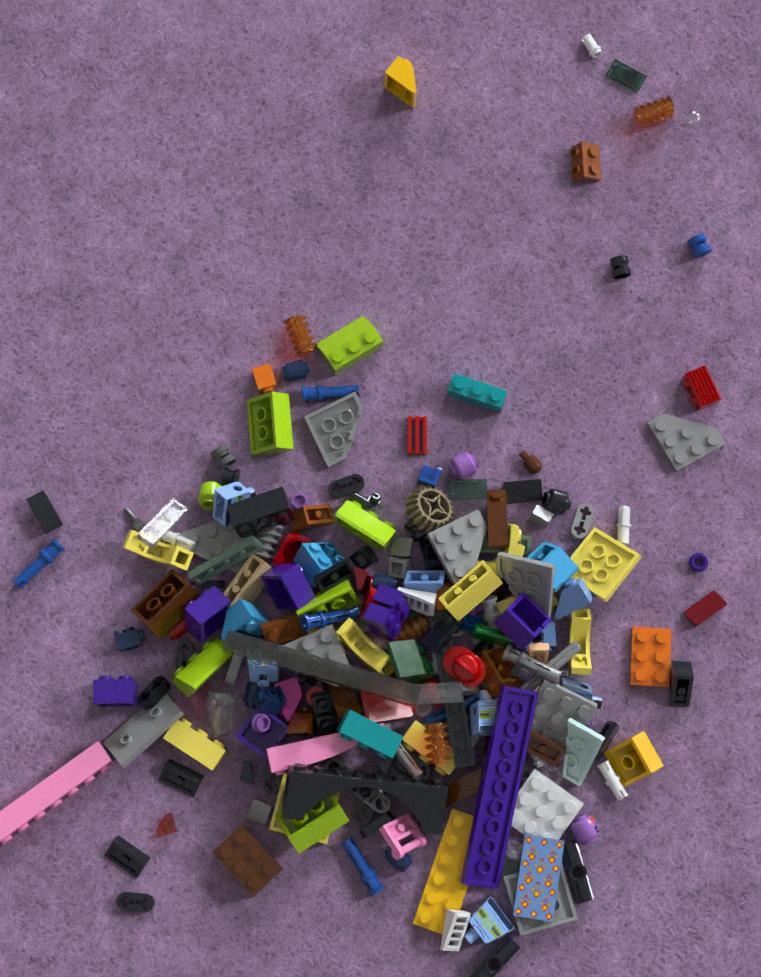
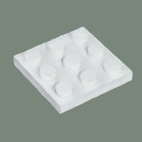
M534 768L518 791L511 826L522 834L559 840L584 803Z

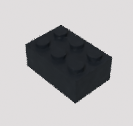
M283 486L227 505L232 525L240 538L254 536V533L260 531L267 532L272 530L274 526H284L295 520L289 498Z

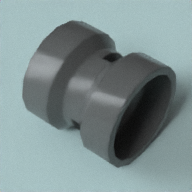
M226 444L218 446L210 453L212 458L217 460L218 467L221 470L231 466L237 460L233 454H230Z

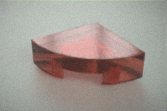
M172 812L166 814L159 822L157 838L177 832Z

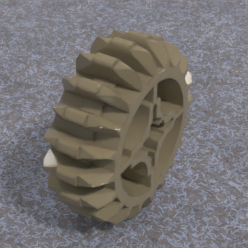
M428 484L419 486L408 495L405 513L409 514L408 519L413 521L412 525L418 526V531L423 530L424 534L430 533L454 521L453 518L456 514L453 511L455 507L451 505L452 500L447 499L448 494L444 495L442 489L437 490L436 487H431Z

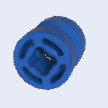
M698 234L687 241L689 247L693 249L692 254L695 259L706 256L712 251L705 242L706 237L704 234Z

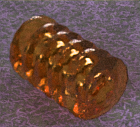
M669 95L666 98L662 97L659 100H653L652 103L642 104L639 108H633L634 119L643 128H646V122L653 126L654 119L658 124L660 123V117H662L663 121H667V115L671 119L674 117V106Z
M306 315L292 316L283 321L284 324H287L285 327L289 331V337L292 338L291 343L294 344V350L298 351L296 353L297 357H304L313 353L314 347L318 345L317 342L311 343L315 336H308L312 329H306L310 325L309 322L303 323L307 318Z
M421 613L422 617L414 614L415 621L408 617V624L403 621L399 635L395 636L393 642L409 640V638L416 640V635L423 638V631L428 633L430 630L424 614Z
M444 723L423 724L429 727L424 730V733L430 735L424 739V741L430 743L425 746V749L431 751L426 754V757L432 759L426 764L446 763L451 757L445 755V753L451 751V749L445 747L450 741L444 739L449 733L443 731V729L449 727V725Z

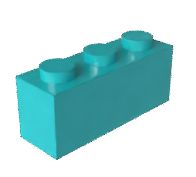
M453 373L447 390V396L501 413L508 391Z
M350 709L346 710L337 728V731L341 732L340 737L350 742L353 738L359 741L358 746L369 750L371 747L377 750L376 755L387 759L388 756L394 758L404 737Z

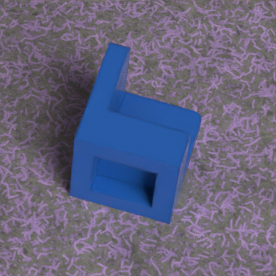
M423 465L420 476L417 479V484L423 486L429 484L431 487H436L442 468L438 467V470Z

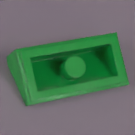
M477 623L474 624L471 633L472 638L505 647L513 643L498 629Z

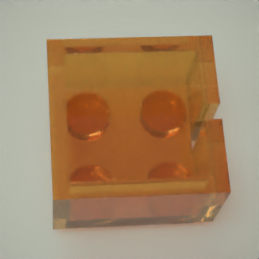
M507 647L482 651L478 656L486 667V675L482 683L491 697L499 695L501 685L519 688L526 682L510 674L514 663L502 660Z

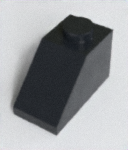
M429 539L419 540L425 570H445Z
M671 661L669 683L670 706L689 707L694 680L691 661Z

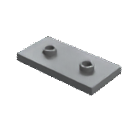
M165 694L152 709L144 710L141 708L103 743L120 765L126 768L180 719L184 713Z

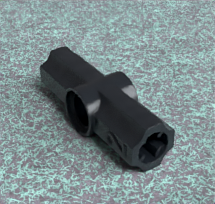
M577 841L565 843L563 858L577 904L594 900L587 876V869L584 866ZM576 866L582 870L579 878H575L572 875V869Z
M507 935L485 957L484 961L469 977H494L520 947ZM491 958H496L499 962L496 969L488 967V961Z

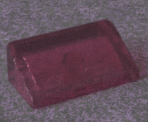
M207 680L191 695L197 719L218 714Z

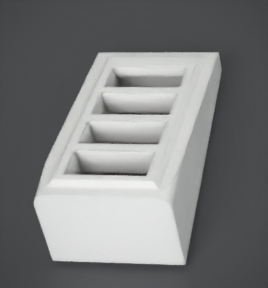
M398 587V590L406 596L405 600L410 607L409 609L428 616H434L437 593Z
M446 910L440 950L459 951L471 913L464 910ZM449 941H454L453 945H448Z

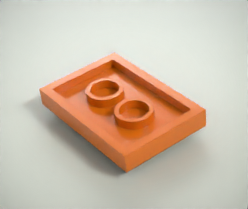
M632 627L629 685L669 688L671 629Z

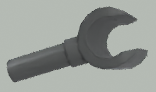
M128 507L125 508L124 511L134 521L131 526L138 532H141L145 527V523L136 517Z

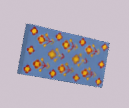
M524 834L513 916L553 922L565 841Z

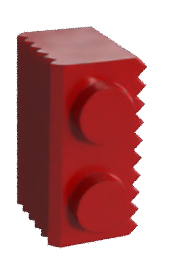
M706 365L684 374L682 377L683 388L689 391L691 405L696 407L697 411L720 402L721 397Z

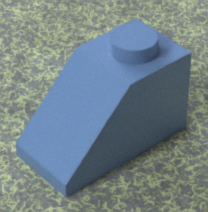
M408 570L404 580V587L436 593L443 586L446 572L445 570Z
M582 577L578 579L572 578L565 582L555 614L556 620L591 604L593 596Z

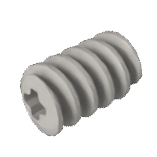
M277 525L270 531L257 532V535L260 537L255 538L261 541L263 548L254 554L261 559H273L274 557L269 554L270 552H276L272 544L279 543L274 538L281 537L277 530H283L284 528L281 525Z

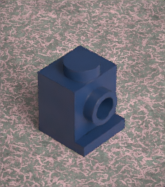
M134 627L122 630L123 633L121 634L118 631H114L118 651L124 652L143 646L142 641L145 640L143 629L134 630Z
M277 686L276 689L258 687L252 696L257 711L278 715L287 701L280 686Z

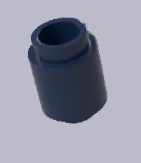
M302 359L286 363L285 366L281 367L284 381L292 382L306 378L307 373H310L308 363L303 362Z
M374 573L372 587L377 590L379 584L396 589L397 578Z
M249 681L246 685L243 698L246 707L256 709L252 696L259 687L257 682Z
M388 847L384 851L386 853L384 858L397 871L400 870L403 873L413 863L411 856L406 853L403 858L396 860L391 854V848Z

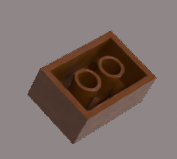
M171 569L131 611L161 640L183 619L187 604L197 600L200 594L174 569Z
M243 824L212 852L253 897L284 869Z

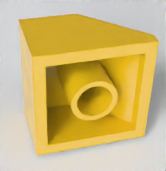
M398 56L385 71L384 87L414 108L416 105V84L413 66L409 60Z
M644 731L604 752L614 772L620 776V782L623 787L664 766Z

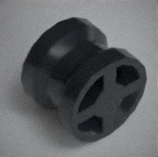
M225 467L221 486L239 482L240 470H230L228 467Z

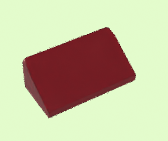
M354 567L359 594H364L369 574L363 569Z
M713 590L683 613L695 628L725 607L727 603Z

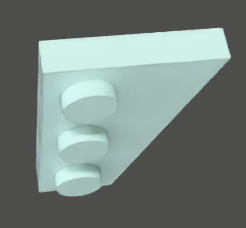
M570 718L567 724L568 735L566 737L567 746L564 756L563 778L580 787L605 737Z

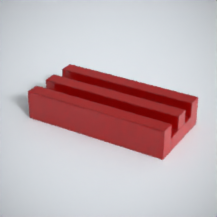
M408 416V455H427V416ZM412 422H415V451H412ZM419 422H423V451H419Z

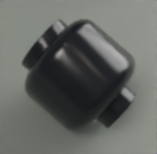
M554 488L545 492L542 497L544 509L557 515H563L566 510L570 509L572 504L566 491Z

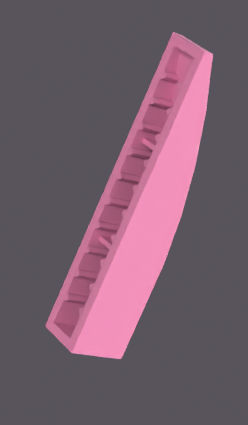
M341 732L266 748L270 772H275L276 776L286 774L288 765H294L295 763L304 764L307 767L309 764L342 753L357 745L359 741L352 738L350 742L340 737Z

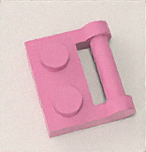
M410 813L383 825L379 829L392 850L393 858L396 860L403 858L404 854L426 845V838ZM412 835L414 840L401 847L399 841Z

